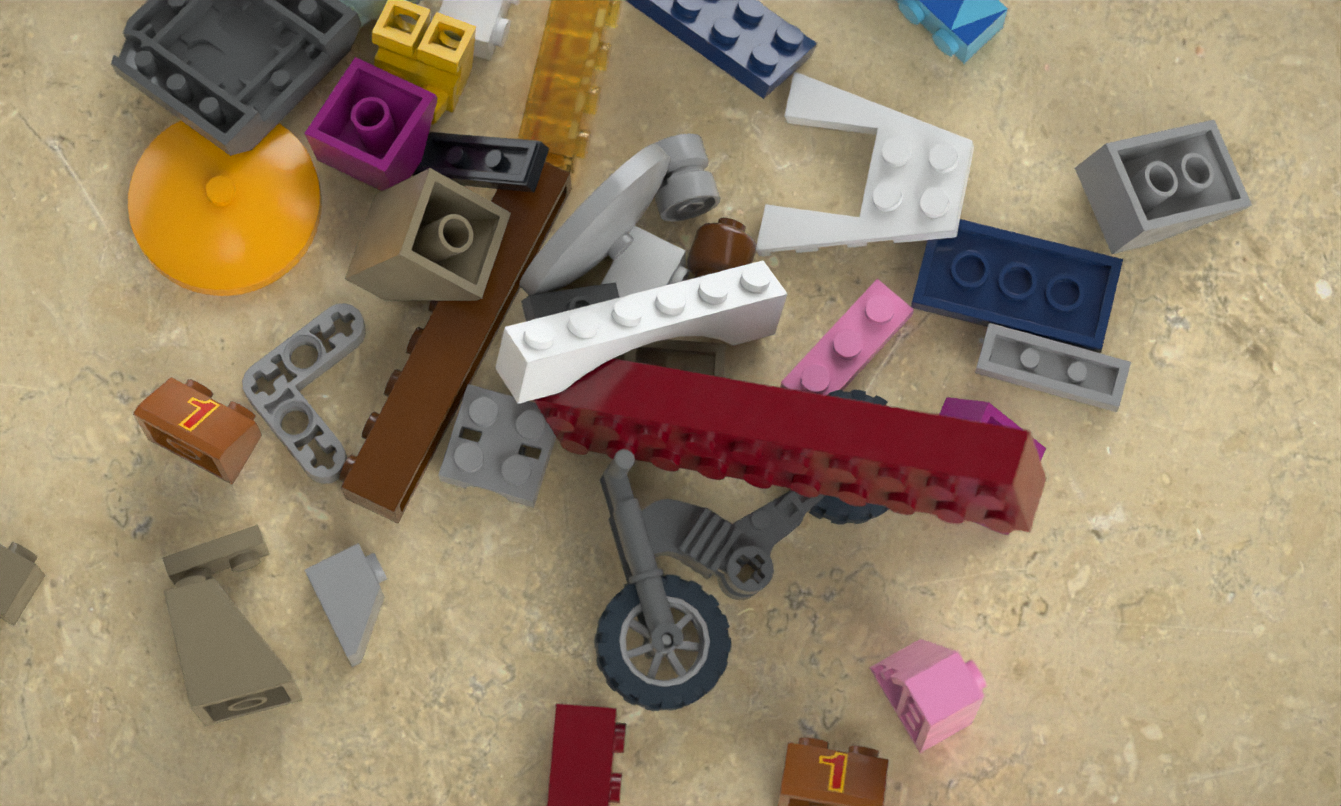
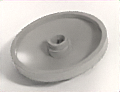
M654 143L645 147L625 162L555 232L531 262L522 276L519 286L528 295L559 291L582 277L608 255L613 260H616L634 241V238L629 233L656 195L670 165L671 157Z

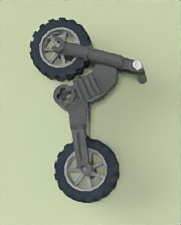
M853 389L851 392L836 390L828 393V396L880 405L888 403L882 397L877 395L871 397L866 395V391ZM628 450L618 451L600 478L610 514L609 524L627 584H624V588L613 597L601 614L597 633L595 634L594 648H596L597 654L596 661L600 672L602 671L607 679L606 683L614 692L617 691L624 697L623 700L634 706L638 705L650 711H671L683 708L701 699L714 688L726 670L728 654L731 652L732 644L728 632L729 622L726 615H723L718 607L720 605L712 594L708 595L702 590L701 585L692 580L688 582L680 579V576L667 574L663 576V569H658L655 557L669 556L676 560L678 559L682 564L701 574L707 580L711 575L718 577L719 587L726 596L735 600H746L756 595L769 584L774 572V565L770 557L774 545L796 529L808 511L819 519L826 518L831 520L833 524L844 525L845 523L861 524L882 515L889 508L867 503L865 506H854L843 502L838 497L822 494L813 498L805 497L790 490L733 524L724 520L707 507L704 508L673 499L655 501L641 511L638 498L633 496L627 475L634 465V455ZM748 564L754 572L751 574L750 579L743 583L736 575L742 567ZM670 607L685 614L676 625ZM690 621H692L697 630L699 643L683 641L681 630ZM630 627L641 634L644 641L642 646L627 651L626 635ZM675 649L698 652L694 664L687 672L673 652ZM644 654L647 659H652L647 676L636 669L630 658ZM666 656L678 677L669 680H657L655 676L661 659Z

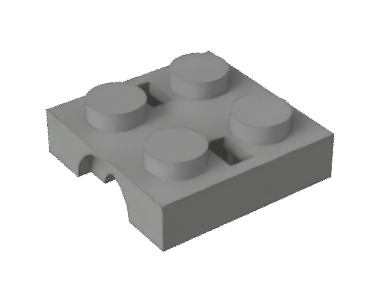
M468 384L438 474L441 482L462 488L472 486L487 489L504 496L508 501L534 508L556 436L536 403L527 401L518 404L513 396ZM464 429L482 433L479 442L462 438ZM523 445L540 449L539 460L525 456L526 448Z

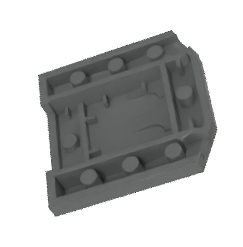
M147 0L128 19L123 31L126 40L119 58L114 55L111 65L117 75L232 156L252 150L350 52L362 23L357 12L339 0Z

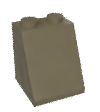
M429 168L374 196L345 280L385 301L480 300L483 297L511 212Z
M201 575L187 577L177 581L176 588L164 591L190 705L205 726L303 701L301 691L290 672L214 578L206 580L205 576Z

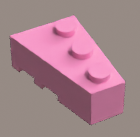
M923 639L917 640L869 667L919 753L971 725L985 697L982 689L986 687L985 680L972 660L965 663L958 651Z

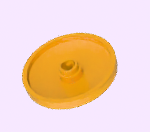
M180 120L161 132L145 149L133 171L128 192V214L131 228L139 247L152 266L168 280L182 288L214 296H233L256 291L287 274L302 259L312 244L317 233L322 211L321 187L313 161L298 138L280 123L252 150L230 156Z

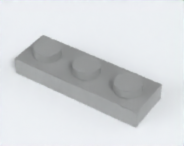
M989 323L975 373L1117 412L1131 362Z

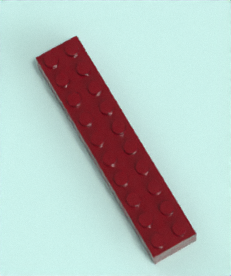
M619 359L606 361L582 376L563 392L534 399L560 445L565 450L574 454L586 455L589 451L606 454L613 459L618 451L628 450L634 455L635 460L652 463L654 466L665 471L675 472L682 468L698 471L701 475L713 480H723L725 477L744 480L748 484L762 489H769L772 485L790 488L795 493L805 497L813 498L822 494L838 497L843 502L854 506H865L867 503L882 505L902 515H913L915 512L935 515L938 519L951 524H962L964 521L980 523L999 533H1011L1013 530L1031 532L1047 479L1030 430Z

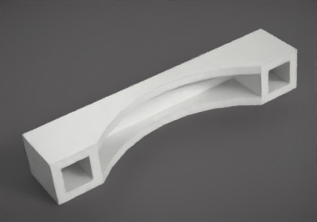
M759 261L504 327L495 369L518 404L563 392L582 376L606 361L655 341L684 336H704L720 339L734 346L775 335L787 292L766 263Z

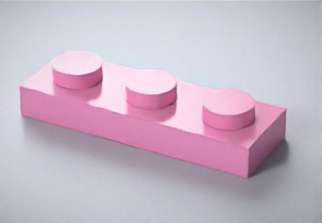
M876 279L782 380L780 387L828 395V393L836 390H844L913 315L914 309L880 280Z

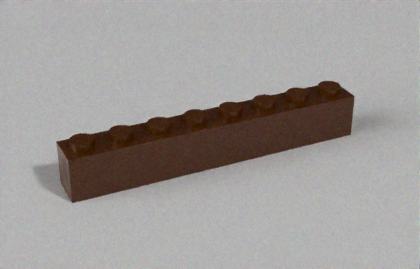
M545 162L535 193L497 189L491 202L511 212L483 297L477 301H430L428 311L432 312L425 328L417 327L412 334L406 349V353L410 354L403 370L395 369L391 374L384 390V395L388 398L381 412H372L363 428L362 438L365 439L361 450L357 456L351 454L343 465L339 481L343 482L341 489L346 500L397 524L399 523L463 400L467 385H471L521 288L519 283L522 276L540 252L572 190L569 172Z

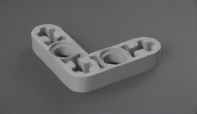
M346 303L335 304L326 309L253 364L245 372L242 380L243 390L249 403L306 474L315 482L322 484L333 483L339 480L341 470L347 460V455L341 442L300 391L363 342L366 335L364 319L357 308ZM340 318L345 323L354 320L351 323L353 333L348 337L341 332L337 333L328 340L333 350L326 353L321 340L315 335L318 332H322L326 340L336 331L334 322ZM302 345H309L318 351L317 361L309 368L301 369L294 366L291 362L293 351ZM283 361L287 372L295 379L287 382L283 374L274 381L275 392L272 395L268 396L264 391L255 394L259 389L256 381L261 377H264L267 381L273 380L281 374L276 364ZM292 411L304 412L309 418L307 428L302 433L296 435L286 433L282 430L281 425L286 414ZM318 431L322 432V435L316 436ZM314 437L324 453L336 452L332 457L335 464L332 468L327 469L323 465L317 468L313 467L316 465L317 459L308 443ZM304 446L301 451L297 449L298 447Z

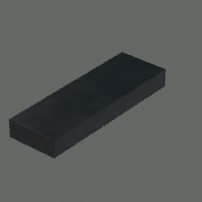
M429 132L422 160L412 176L431 168L462 186L535 193L549 148L543 142L534 140Z

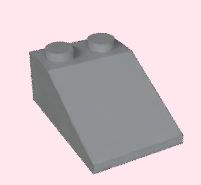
M1215 120L1106 143L1075 167L1111 254L1157 243L1240 212L1252 205Z

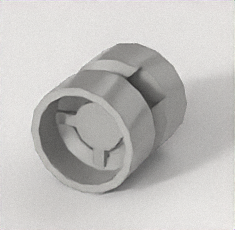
M689 133L667 137L655 142L671 157V162L664 179L654 196L660 217L664 221H682L697 217L715 208L720 203L721 198L713 174L709 171H704L708 167L709 160L702 138L697 134Z

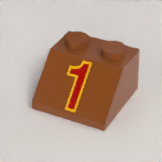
M170 377L137 406L133 412L135 419L149 441L233 485L262 436L257 423L253 421L256 417L255 414L236 402L230 401L229 405L225 406L212 399L213 392L192 379H188L183 384Z
M808 737L799 738L798 744L788 742L778 806H884L889 759L879 758L878 750L863 746H849L848 752L828 749L829 743L827 741Z

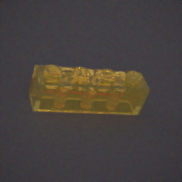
M551 0L518 139L543 142L549 148L545 162L570 173L575 171L577 158L586 159L591 131L584 129L588 114L596 115L599 107L601 87L595 86L598 70L607 71L612 43L605 41L609 27L617 28L622 0Z

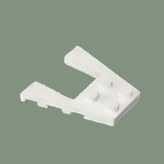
M794 72L785 111L787 123L876 135L859 217L765 204L756 246L758 255L771 256V252L795 250L796 253L819 251V247L847 245L848 248L867 246L868 242L893 240L894 243L956 237L974 151L973 141Z

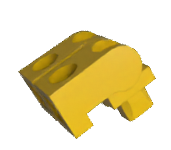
M388 0L371 32L372 43L379 47L374 57V66L436 94L437 103L431 122L434 125L445 110L451 113L454 112L459 97L470 76L474 57L476 26L438 12L435 13L430 23V9L405 0ZM399 14L412 17L417 21L416 25L406 22ZM443 30L458 34L462 38L461 41L450 38Z

